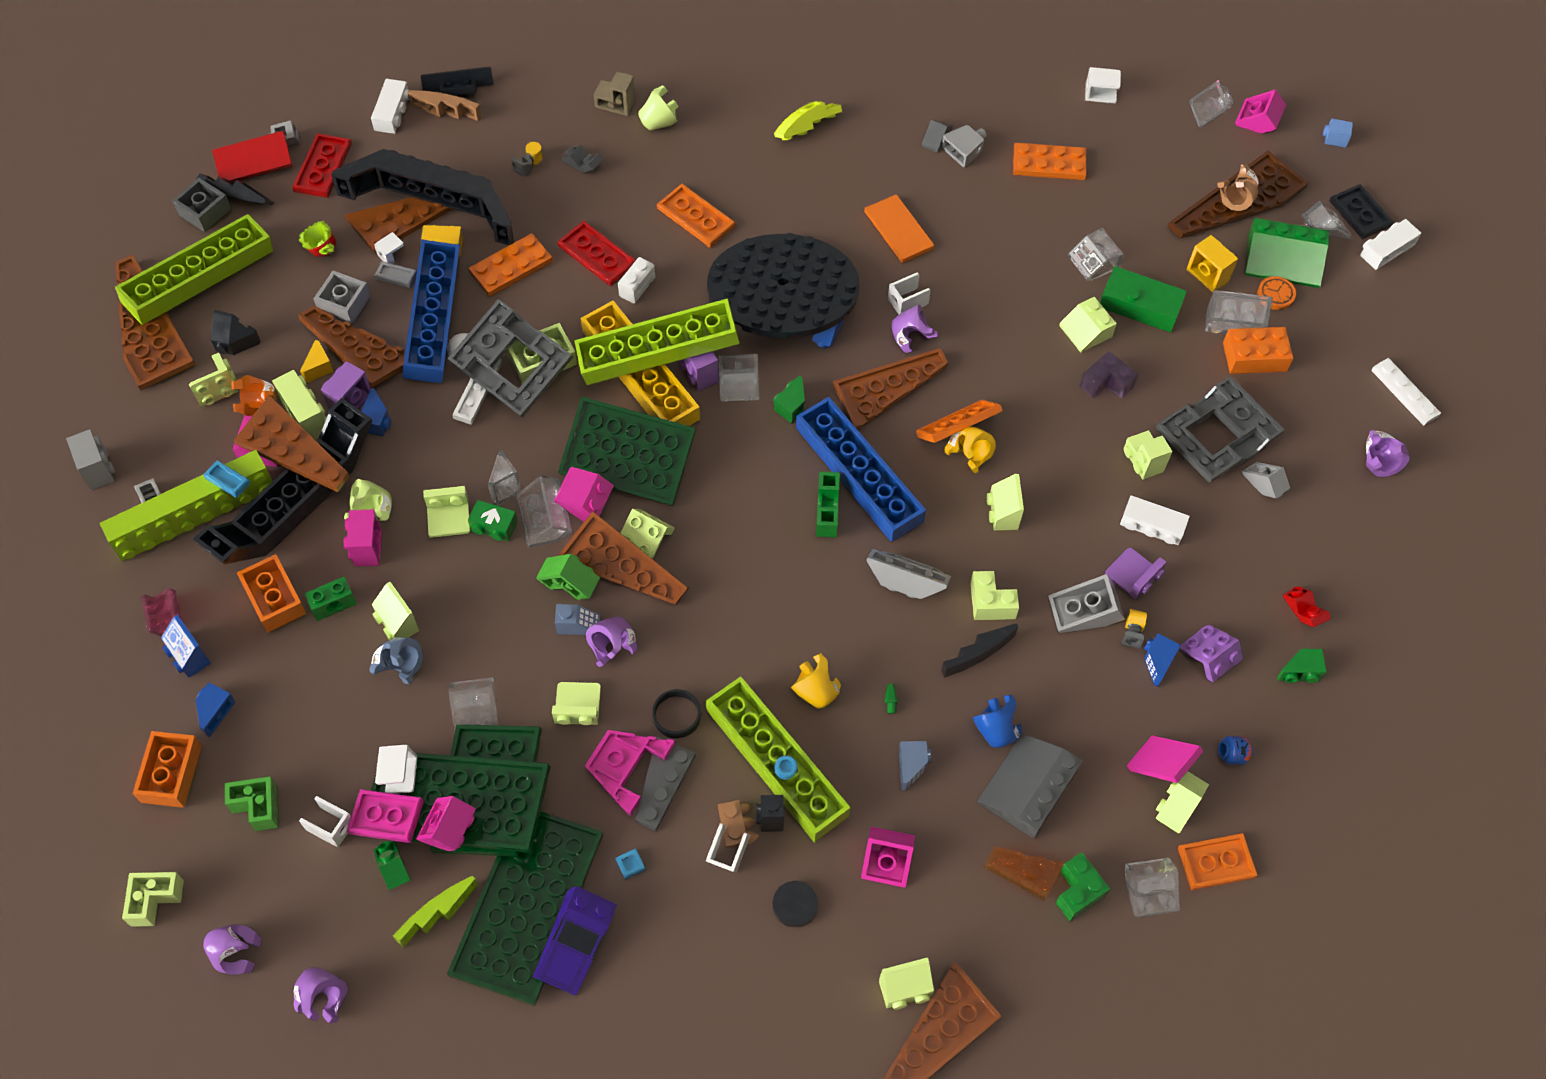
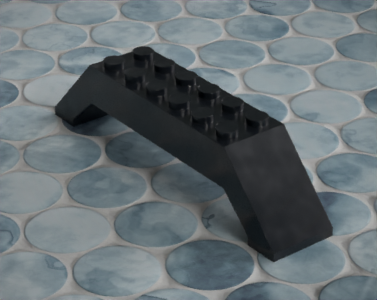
M386 149L379 150L333 170L331 174L338 196L356 200L358 196L376 189H387L486 218L494 232L495 242L505 245L514 243L511 221L491 181L483 176L472 175L466 171H458L449 166H441L428 160H420L411 155L407 156L397 151Z
M341 398L328 410L327 419L316 442L350 475L358 460L372 424V419ZM286 468L231 522L215 526L207 525L193 538V541L223 564L267 556L333 490Z

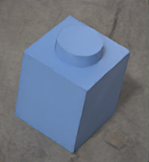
M1331 118L1329 125H1325L1323 130V136H1325L1324 144L1346 148L1352 134L1353 122Z

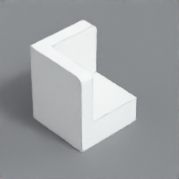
M393 232L374 244L377 255L384 262L391 264L395 263L392 253L404 246L403 242Z

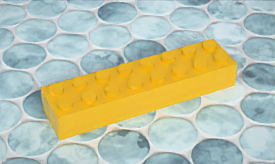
M614 301L581 318L582 332L586 337L632 325ZM665 364L619 376L620 380L648 415L687 426L700 420L699 405Z

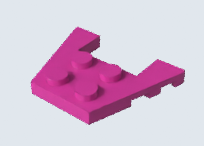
M607 730L586 763L585 768L620 807L631 816L640 803L641 797L623 788L645 751L666 761L675 746V741Z

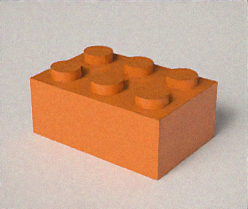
M1286 327L1228 329L1223 341L1230 374L1287 372L1293 360Z
M276 554L237 572L267 633L307 614Z
M151 731L132 793L140 803L185 808L202 749V744L196 736Z

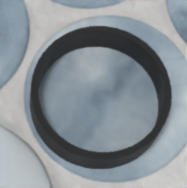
M681 689L666 691L654 703V724L658 731L667 737H686L693 733L700 723L701 712L699 702L688 691ZM671 697H684L693 702L697 708L698 715L695 722L689 728L682 731H670L662 727L656 719V711L659 705Z

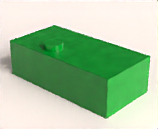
M1114 266L1100 304L1107 311L1171 333L1187 291Z

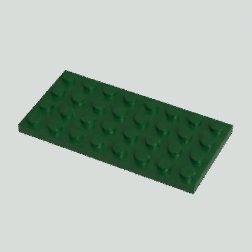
M415 753L418 757L414 792L399 793V795L420 797L424 800L411 842H420L416 839L436 798L454 796L476 808L473 814L475 816L470 827L466 828L463 834L464 841L461 846L531 853L551 769L549 764ZM375 775L371 791L385 793L386 784L377 785L375 783Z
M541 811L531 853L520 852L519 857H496L447 975L536 1006L545 982L534 978V973L566 893L575 886L583 887L603 837V832Z

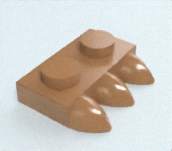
M739 800L717 804L720 822L727 825L723 834L726 849L739 847L744 833L750 834L748 844L753 843L759 837V834L746 831L756 822L753 818L743 816L751 811L752 805L740 802Z

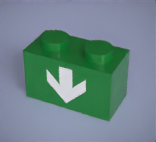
M477 500L468 518L470 530L475 534H485L498 541H509L518 522L515 511Z

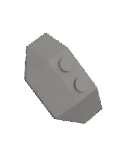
M872 549L867 557V563L881 586L887 587L891 591L904 593L911 598L922 599L946 589L951 579L950 575L944 574L932 566L894 553Z

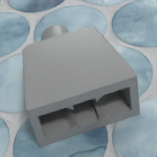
M965 125L943 135L941 148L965 168L983 151L984 138H986L987 134L982 128L974 131L969 125Z

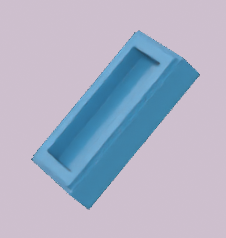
M218 460L203 474L205 479L236 498L250 484L249 479Z

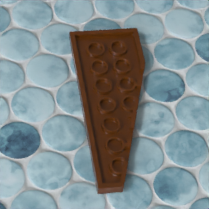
M1268 150L1248 164L1249 168L1258 178L1259 191L1254 203L1246 210L1235 211L1226 207L1221 199L1220 188L1217 187L1169 222L1168 228L1180 238H1184L1284 205L1304 190L1309 182ZM1239 172L1228 179L1230 181L1229 186L1236 181Z

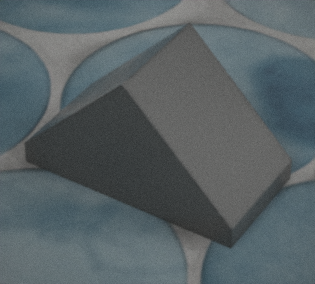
M931 120L921 147L938 153L942 147L943 135L951 132L953 126L938 120Z

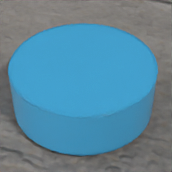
M790 756L778 758L775 763L776 775L785 780L793 778L797 772V762Z

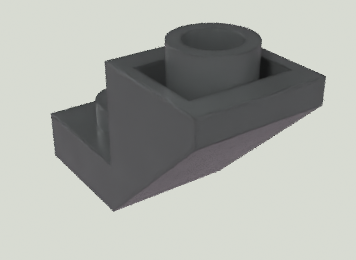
M581 145L567 148L561 160L580 172L586 173L594 170L604 158L600 153L588 154Z

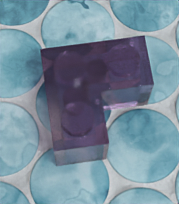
M1108 351L1083 373L1079 387L1093 398L1106 387L1120 398H1123L1134 388L1139 374Z

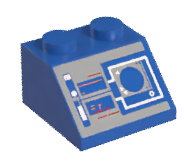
M178 614L174 616L161 637L165 643V646L162 648L169 658L174 656L176 661L173 664L178 672L184 671L189 678L211 664V662Z

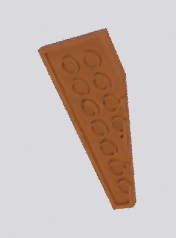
M133 255L115 262L118 285L143 272ZM119 300L123 360L140 391L195 365L166 312L141 325Z

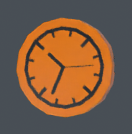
M1271 276L1265 278L1260 283L1257 295L1259 296V301L1267 308L1272 310L1287 309L1295 300L1296 289L1287 279Z

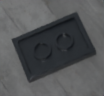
M1361 184L1338 193L1329 200L1361 239L1387 229L1394 223Z

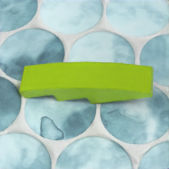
M470 876L449 887L426 903L393 935L396 942L405 947L419 929L427 934L441 916L449 921L477 888L478 883L476 879Z

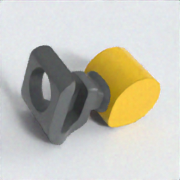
M537 142L528 143L526 145V156H522V162L511 156L513 170L522 176L530 175L533 168L532 164L537 165L543 158L541 145Z
M1129 609L1125 628L1129 630L1125 632L1121 645L1137 649L1141 648L1144 635L1139 633L1144 630L1147 619L1146 612Z

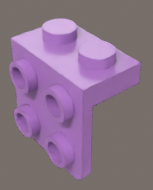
M1127 548L1106 570L1105 574H1108L1117 586L1136 600L1142 593L1146 594L1150 590L1155 580L1158 581L1164 575L1165 571L1163 569L1166 561L1159 557L1152 564L1134 549Z
M1211 625L1203 627L1180 646V650L1183 653L1203 663L1206 678L1211 682L1224 675L1243 659L1239 640Z

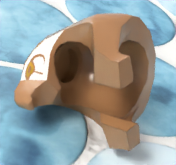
M1246 163L1241 164L1238 177L1231 186H1229V180L1217 183L1218 188H1220L1223 204L1231 210H1246L1254 203L1258 196V178Z

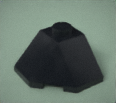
M214 310L210 340L217 352L235 355L259 345L261 340L253 327L249 325L246 328L242 323L238 322L239 318L234 314Z

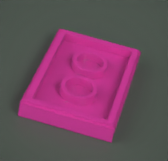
M1152 735L1126 766L1132 772L1178 783L1203 753V750L1198 745Z
M360 789L346 832L351 835L411 843L424 800L420 797Z

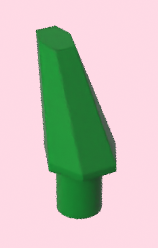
M887 684L885 695L887 714H896V703H899L894 684Z

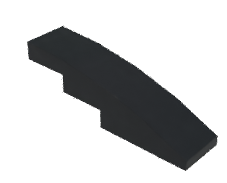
M201 173L197 177V179L201 178L225 195L259 204L273 205L274 203L245 182L236 180L233 184L228 179L217 177L215 180L209 175Z
M1017 623L978 634L975 644L960 648L957 658L943 661L941 671L944 678L964 671L1000 650L1015 637L1018 629Z

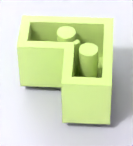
M1149 430L1127 438L1124 446L1126 457L1130 458L1135 472L1140 475L1142 480L1163 473L1172 454V450L1163 435L1153 438Z
M973 571L970 584L974 620L1016 619L1019 610L1017 589L996 590L994 571Z
M1187 771L1178 783L1173 782L1167 792L1171 795L1167 801L1162 799L1156 808L1159 811L1156 819L1177 833H1180L1209 784Z
M176 872L129 873L122 919L131 927L154 926L158 903H181L184 880Z

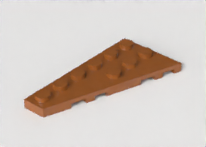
M409 197L345 214L344 216L346 221L376 254L374 244L393 232L401 240L423 227V225H427L453 209L441 204Z
M316 306L298 314L299 320L344 363L347 361L365 371L371 388L403 371L405 357L403 348L393 347L387 344L386 340L361 328L358 330L352 327L351 323L347 321L341 322L335 319L334 315Z
M941 348L835 380L833 381V387L849 421L858 430L947 368L948 361Z
M270 395L234 439L236 445L251 452L257 450L259 456L336 492H339L350 477L348 472Z
M593 511L558 555H576L581 563L591 567L599 577L677 605L689 589Z
M955 961L884 1079H929L1001 1018L999 1012Z

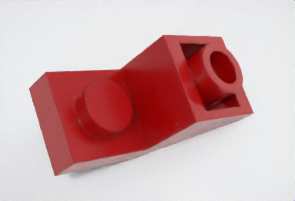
M1297 586L1283 594V598L1300 622L1315 627L1331 619L1329 611L1316 606L1313 591Z

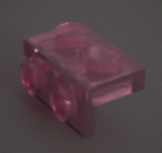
M168 588L154 597L146 594L141 596L148 632L162 637L174 616L178 614L181 619L176 590Z

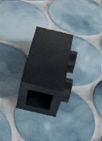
M761 795V803H756V824H761V832L783 831L784 795Z

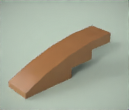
M408 91L410 105L439 118L444 113L457 119L464 115L479 121L482 117L480 104L467 99L430 91Z

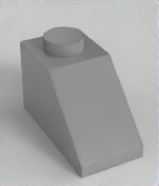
M1255 462L1242 471L1243 476L1264 496L1278 498L1290 489L1284 467Z

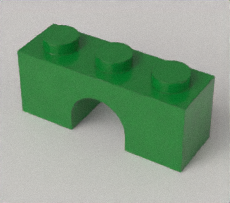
M819 472L816 537L836 538L839 472Z

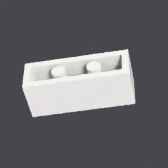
M385 80L371 117L374 131L395 134L397 127H400L402 113H405L406 103L409 100V89L406 81Z
M1404 219L1400 223H1394L1389 230L1380 232L1375 239H1369L1363 245L1364 249L1360 256L1377 270L1416 245L1422 233L1407 219Z
M1130 496L1120 525L1125 526L1129 530L1144 533L1149 537L1164 540L1168 544L1179 545L1189 515Z

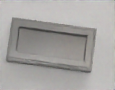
M381 261L374 277L375 280L411 289L416 279L417 270Z

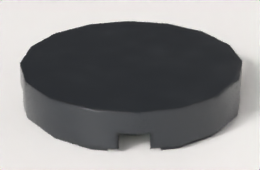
M786 882L774 894L772 902L773 912L778 921L785 926L803 927L810 923L817 913V895L812 887L804 882Z

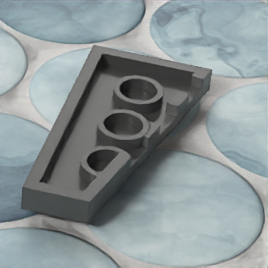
M656 735V739L666 740ZM675 744L666 761L653 754L651 755L636 816V823L655 832L657 831L696 756L695 752Z

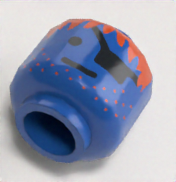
M1227 736L1219 743L1218 753L1227 764L1243 765L1252 757L1253 747L1246 737Z

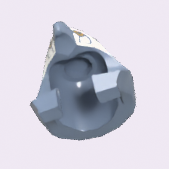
M397 637L384 642L376 649L372 656L370 673L376 675L378 672L385 670H397L404 684L412 683V677L421 668L423 662L421 645L417 640L409 637Z

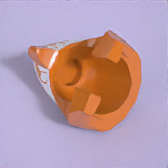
M245 375L237 381H232V389H240L241 404H233L234 412L242 413L245 416H253L269 395L277 402V391L272 383L251 375Z

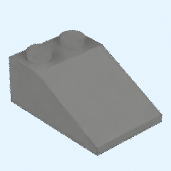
M1108 574L1048 595L1059 633L1106 627L1125 620L1115 585Z

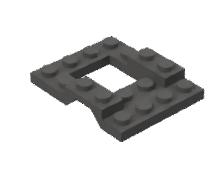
M500 299L493 304L448 357L466 375L522 418L573 358L569 352L543 332L531 326ZM516 339L543 358L542 362L519 389L492 368Z
M1231 376L1215 385L1204 398L1193 405L1186 404L1156 426V429L1209 483L1233 467H1239L1257 455L1284 432V429ZM1215 414L1238 439L1212 455L1187 429L1193 425L1198 426Z

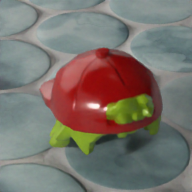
M318 221L312 226L309 225L308 229H305V232L299 235V241L303 244L302 247L306 248L315 257L329 256L335 250L336 239L330 226L327 223L325 224V221Z

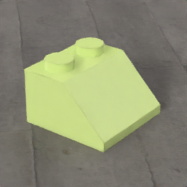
M1092 297L1078 304L1060 322L1059 326L1079 351L1083 352L1112 338L1116 322L1099 301Z
M1014 474L993 484L990 493H987V505H991L989 522L993 523L994 531L1018 530L1024 511L1019 474Z
M388 582L372 604L375 610L372 615L378 624L383 623L386 627L383 631L389 640L397 637H410L419 632L413 613L392 583Z
M928 957L882 969L879 984L887 1008L893 1007L894 1010L906 1007L907 1003L916 1001V1004H920L930 1000L929 997H932L934 989Z

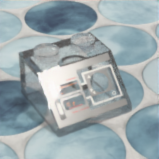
M1101 228L1087 234L1068 253V257L1089 282L1113 271L1114 266L1120 267L1123 253L1106 231Z

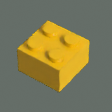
M1210 235L1194 247L1187 270L1214 293L1229 282L1238 258L1224 247L1219 240Z

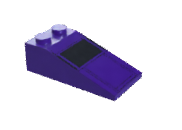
M578 886L569 889L533 977L572 995H577L610 925L617 904Z

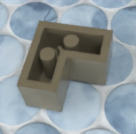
M616 72L612 82L601 80L594 93L595 107L628 116L635 103L634 77L629 74Z

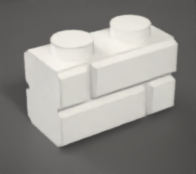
M638 257L618 282L619 296L631 303H636L649 286V283L655 279V266L651 262Z

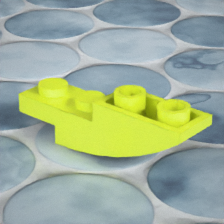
M819 101L809 103L786 118L777 128L774 136L782 138V140H789L793 138V135L807 134L808 130L814 129L813 123L821 122L822 118H833L837 113L842 112L841 105L833 103L825 105V102Z

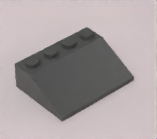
M1022 733L977 803L1034 839L1077 773L1083 760L1063 748Z

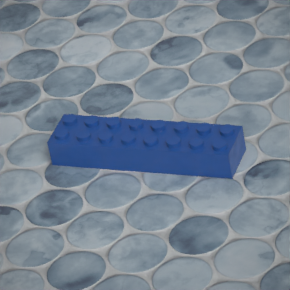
M421 239L403 364V378L435 383H442L460 245Z
M830 397L797 415L796 429L832 472L840 473V482L891 543L924 522L926 509Z

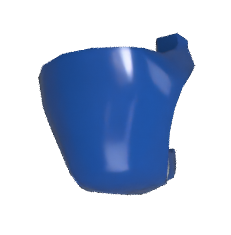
M1013 695L1004 696L1006 705L1003 708L1000 707L998 698L988 700V707L981 714L972 718L979 732L993 748L1008 746L1018 740L1022 734L1021 724L1015 726L1012 723L1017 704Z

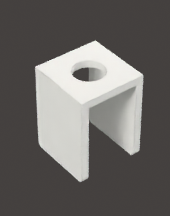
M1090 67L1086 81L1085 100L1116 103L1117 89L1120 88L1121 71Z
M918 272L889 284L888 300L898 315L914 306L920 305L924 307L929 304L931 292L929 288L904 299L901 297L918 288Z
M408 745L379 747L375 783L377 785L386 784L385 793L414 792L418 756Z
M316 796L315 801L321 809L341 820L332 833L302 818L300 823L306 831L339 847L348 834L346 830L351 816L348 812Z
M720 823L706 861L732 872H737L750 834L744 833L731 867L714 860L727 826Z

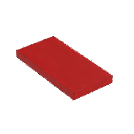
M283 131L212 150L218 177L228 179L232 183L236 180L240 181L293 166Z
M316 133L292 186L293 192L328 198L334 186L331 174L333 170L342 167L352 145L351 139Z
M584 220L557 241V245L610 287L623 277L636 261Z

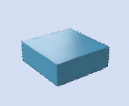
M636 848L615 858L625 880L646 870Z

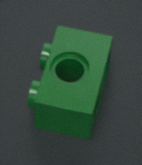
M345 576L304 593L317 621L357 605Z

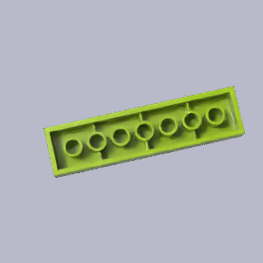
M247 214L115 286L119 300L137 321L144 325L273 252L271 239Z
M728 298L574 340L581 375L587 385L740 344Z
M257 450L224 464L250 481L247 488L237 498L201 475L100 522L99 524L109 544L120 560L123 562L127 559H132L139 553L153 549L162 542L169 541L183 532L190 531L204 522H209L213 518L223 513H228L232 509L255 499L273 482Z
M741 676L706 700V710L772 792L775 795H784L785 808L814 843L849 817L851 807ZM790 756L797 762V772L793 778L785 780L776 775L775 763L778 758Z

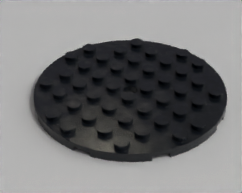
M788 233L747 238L725 250L717 257L709 270L707 291L710 303L728 298L734 323L741 326L743 331L764 337L788 338V335L801 334L802 337L814 335L839 324L840 319L846 314L849 315L855 307L859 296L860 282L853 263L841 251L813 237Z

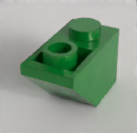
M800 375L795 380H791L787 384L786 389L782 393H777L773 400L774 411L791 424L796 420L797 415L804 412L803 379Z
M1300 649L1277 676V680L1285 681L1286 683H1295L1297 681L1316 683L1320 681L1326 673L1322 649Z
M395 841L383 842L373 849L378 868L389 890L410 881L408 871Z

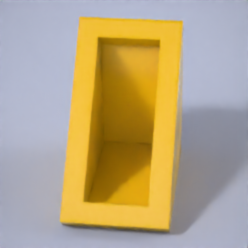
M318 340L314 341L300 370L306 383L334 372Z

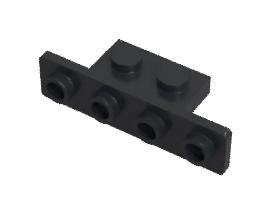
M490 66L420 75L423 91H440V93L452 96L461 94L470 96L476 93L477 86L493 85Z

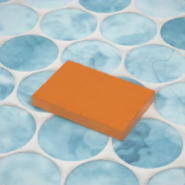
M1243 833L1178 846L1191 891L1254 879L1258 876Z

